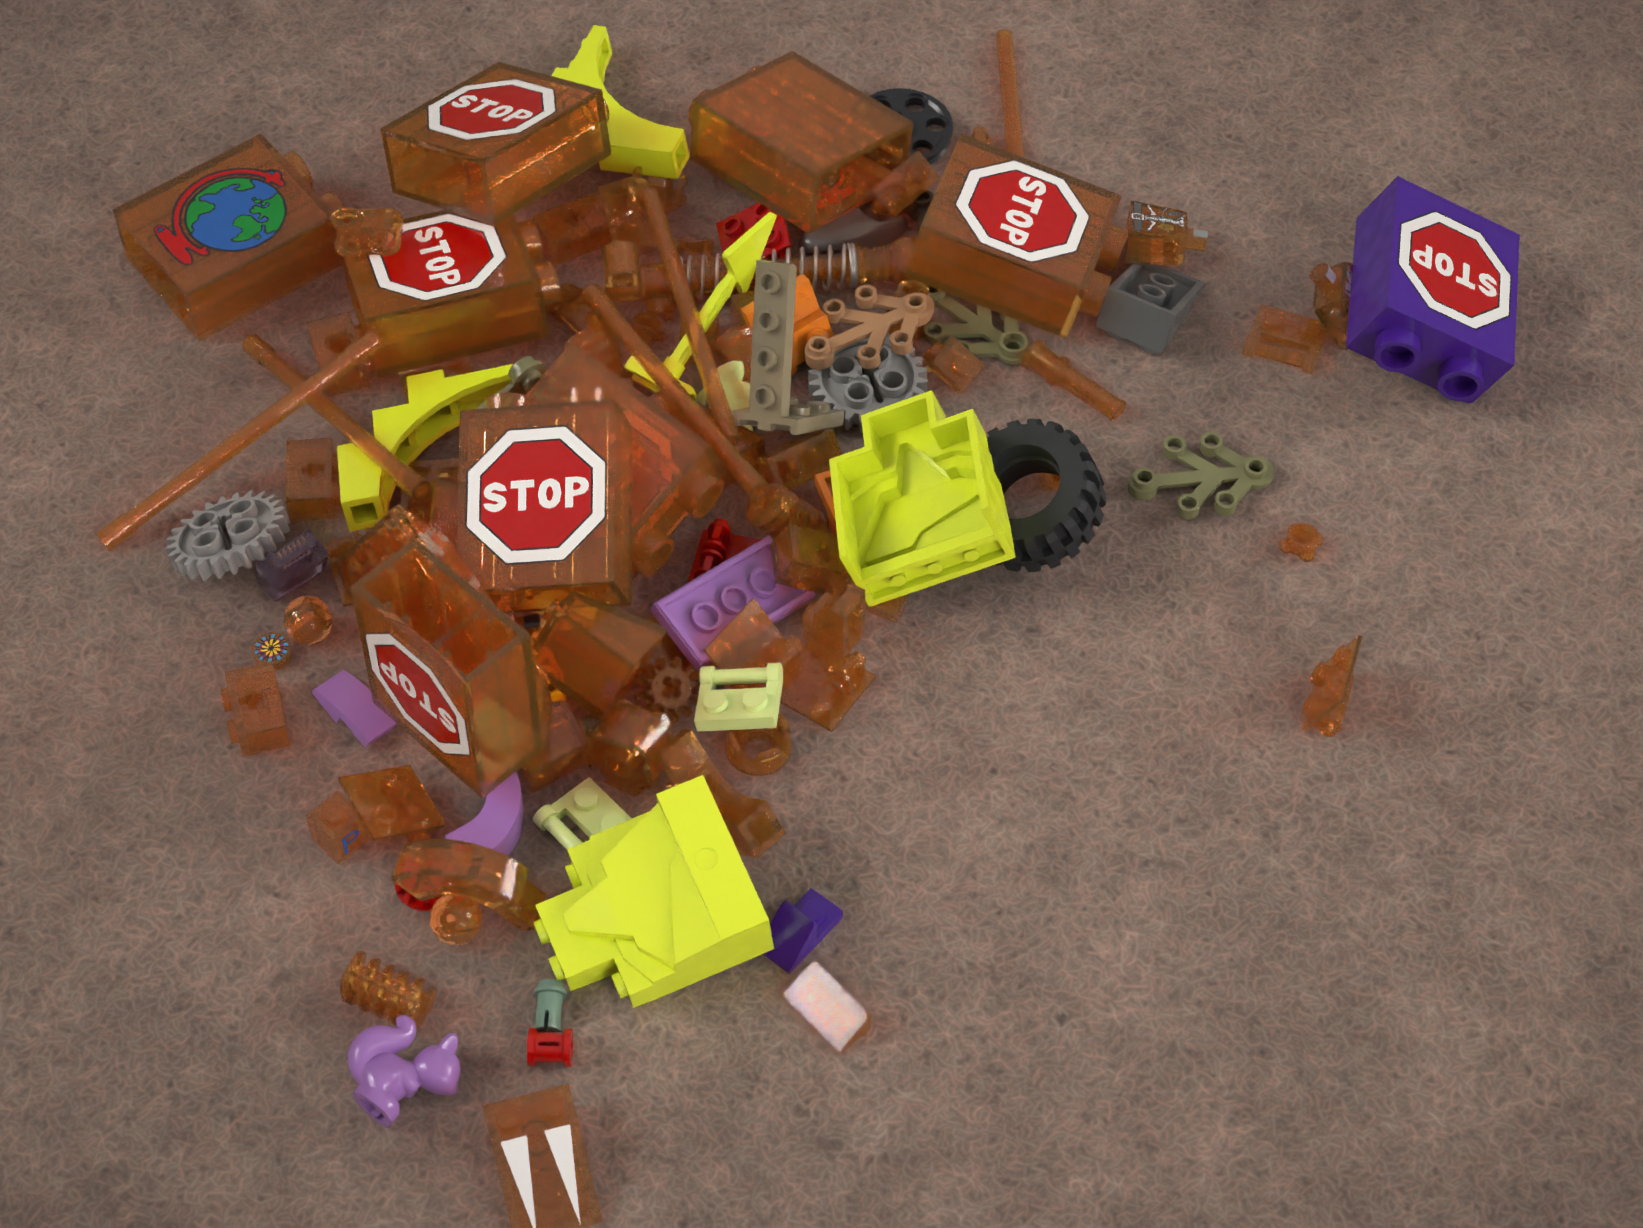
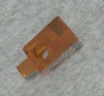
M1130 201L1125 230V263L1179 266L1183 263L1185 249L1205 252L1208 231L1188 228L1187 213L1183 210Z

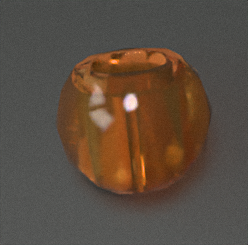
M301 596L292 600L286 607L284 628L288 636L297 643L315 644L324 640L330 633L333 616L327 605L318 597Z
M452 892L438 899L430 910V926L441 942L453 946L462 945L470 942L480 931L483 914L479 904L470 895Z

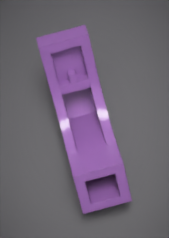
M475 739L469 742L471 756H462L464 768L485 795L486 802L480 813L472 821L445 835L448 854L469 885L494 871L508 858L520 838L524 823L521 786L514 766L510 760L499 765L490 750L484 752Z

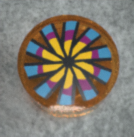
M265 633L259 636L252 645L254 662L257 667L264 671H279L285 668L292 660L293 650L290 640L281 633Z

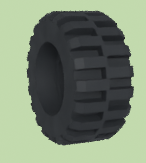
M1027 419V424H1021L1019 420L1007 422V428L999 430L995 427L988 431V448L992 456L994 472L1002 486L1003 495L1013 483L1030 474L1050 473L1060 477V484L1055 497L1043 510L1025 518H1009L1016 558L995 565L998 566L1003 563L1007 570L1016 572L1020 571L1021 567L1024 566L1029 573L1041 571V566L1047 564L1050 569L1061 565L1060 560L1068 555L1071 559L1080 553L1078 547L1083 542L1089 544L1095 536L1092 528L1093 526L1099 527L1104 517L1101 508L1106 505V493L1103 489L1104 481L1085 444H1082L1079 437L1071 430L1064 431L1061 424L1048 421L1046 426H1044L1041 419Z

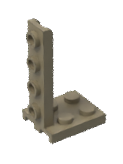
M764 260L756 261L749 407L733 410V426L752 425L758 426L760 430L773 431L779 429L790 431V434L799 435L843 425L844 410L830 409L829 402L808 401L807 405L798 404V398L790 397L797 273L795 264Z

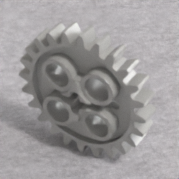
M888 334L880 352L881 362L874 369H864L858 363V349L866 345L869 338L834 352L835 360L830 367L823 370L811 369L808 371L809 396L813 397V401L829 402L830 409L844 410L843 421H845V430L848 431L855 424L859 425V431L863 433L861 415L927 392V368L923 367L922 357H915L914 347L908 354H895L891 350L890 334Z
M249 491L244 497H240L239 493L236 492L229 500H226L223 496L220 497L215 505L209 502L205 503L206 509L203 511L193 510L192 514L194 517L191 519H181L180 522L183 527L171 530L174 536L167 538L166 541L169 546L165 547V550L174 570H178L180 576L188 574L190 580H193L201 575L202 580L206 581L212 574H216L217 579H221L227 571H231L233 575L237 574L238 568L241 566L248 569L252 568L251 561L255 559L264 561L266 559L264 556L265 552L276 551L275 543L286 540L283 534L290 532L288 524L291 521L282 500H277L274 494L267 497L266 492L262 491L255 496L253 491ZM225 521H226L227 532H228V534H229V536H230V538H231V541H232V548H231V544H230V542H229L228 535H227V533H226V531H225V527H224V522H225Z

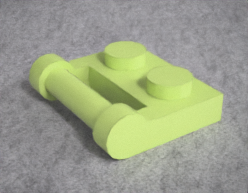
M768 663L767 667L717 670L715 666H702L700 668V688L694 718L697 731L776 728L783 685V668L781 663ZM766 683V687L716 690L717 685Z
M588 777L552 805L547 804L541 807L535 813L533 822L542 831L547 830L567 850L583 842L560 820L565 815L589 838L591 835L632 818Z

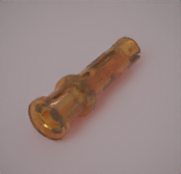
M1041 339L1036 340L1026 351L1022 359V367L1026 370L1033 369L1045 377L1048 385L1055 387L1060 385L1081 399V401L1109 418L1112 422L1123 413L1126 407L1124 400L1119 399L1074 369L1068 357L1058 356L1046 348V343Z

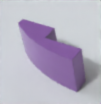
M342 670L312 691L314 697L336 723L343 720L364 748L390 732L399 723V720L370 689L345 670Z

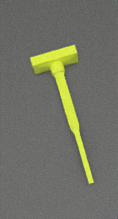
M772 212L766 214L723 252L722 259L728 269L726 276L718 283L672 355L666 357L659 369L631 355L624 368L633 373L631 377L633 382L691 413L694 412L698 396L692 386L679 380L686 369L684 365L731 295L734 285L738 292L744 295L747 293L756 271V261L760 260L777 218L776 214Z

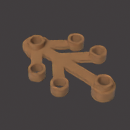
M862 285L855 291L856 305L859 308L871 309L875 307L890 310V312L877 314L847 309L843 301L839 299L827 300L823 304V312L827 315L829 323L843 322L858 326L829 339L824 336L812 337L804 348L806 364L812 369H826L834 363V352L870 337L868 343L858 349V363L864 369H874L881 362L880 352L890 327L901 322V329L893 332L890 336L891 350L898 355L908 354L913 349V336L917 327L927 324L934 314L933 299L924 293H911L903 298L877 294L874 286Z

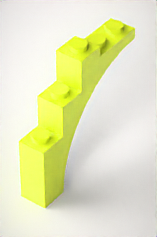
M593 25L588 36L583 39L581 48L574 60L570 62L569 67H556L550 79L544 84L546 87L555 89L557 112L552 115L568 118V125L572 128L575 143L593 144V152L597 155L601 170L678 179L690 157L684 129L660 125L638 117L620 106L604 87L605 70L613 52L606 26Z
M513 364L446 378L443 369L407 376L409 403L373 410L374 438L337 446L340 500L350 532L388 524L389 503L396 484L407 467L425 448L445 433L477 417L475 410L478 406L491 399L511 382L508 372Z

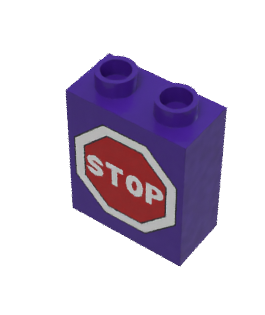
M1397 176L1356 218L1346 348L1374 360L1384 370L1400 372L1437 389L1447 399L1473 403L1514 366L1520 234Z

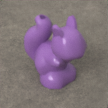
M407 1015L396 1017L395 1028L386 1025H375L363 1030L351 1042L347 1052L350 1073L358 1084V1087L353 1092V1097L357 1104L372 1119L382 1126L389 1128L399 1115L400 1106L398 1101L404 1097L407 1099L411 1098L419 1087L438 1095L451 1096L455 1094L461 1073L460 1061L455 1054L458 1047L456 1033L447 1034L438 1045H430L423 1048L413 1061H407L397 1056L396 1053L410 1046L416 1036V1024L411 1017Z

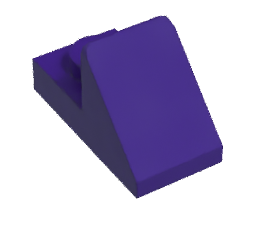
M812 888L795 905L785 900L780 905L770 924L774 949L763 955L790 974L843 918V910Z

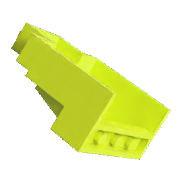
M930 390L861 415L864 447L829 459L839 557L869 607L1016 558L1002 486L994 472L986 433L973 409L946 418L933 391Z
M703 775L656 794L658 803L649 812L591 835L590 840L567 849L571 864L565 866V869L574 889L536 904L540 919L534 921L533 924L542 945L551 943L555 956L548 958L556 979L559 981L566 979L570 991L611 976L620 999L628 996L633 1008L774 949L768 916Z

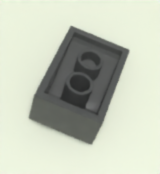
M1141 256V264H1132L1108 287L1095 326L1105 330V333L1112 338L1127 339L1138 344V347L1143 351L1162 354L1172 343L1206 283Z

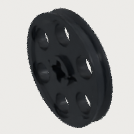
M895 88L876 92L866 97L856 106L850 120V140L856 153L875 167L896 172L915 171L932 165L946 153L953 134V121L947 108L933 96L912 89ZM910 105H919L923 108V110L913 112L908 110L906 107ZM885 107L889 109V112L879 114L875 113L873 109ZM899 119L905 131L904 142L902 141V133L898 128ZM930 125H939L942 126L944 130L940 132H932L928 130L927 127ZM863 129H871L874 130L876 134L872 136H864L861 135L859 131ZM918 147H925L931 152L921 155L913 150ZM884 149H890L897 154L886 157L879 152Z

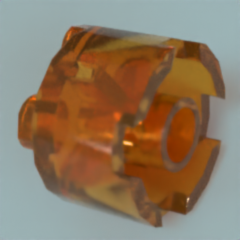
M621 699L607 712L584 743L583 755L590 769L596 764L600 771L608 776L604 783L629 795L637 796L644 789H649L650 791L676 756L677 744L674 735L670 731L672 722L661 712L655 711L651 713L637 705H633L628 700Z

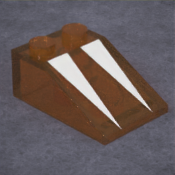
M569 1083L482 1105L511 1228H583L602 1223Z

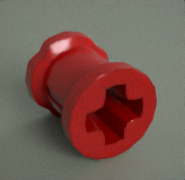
M529 1028L527 1035V1065L535 1066L537 1062L563 1063L564 1067H572L574 1048L573 1028H566L564 1032H538L536 1028Z

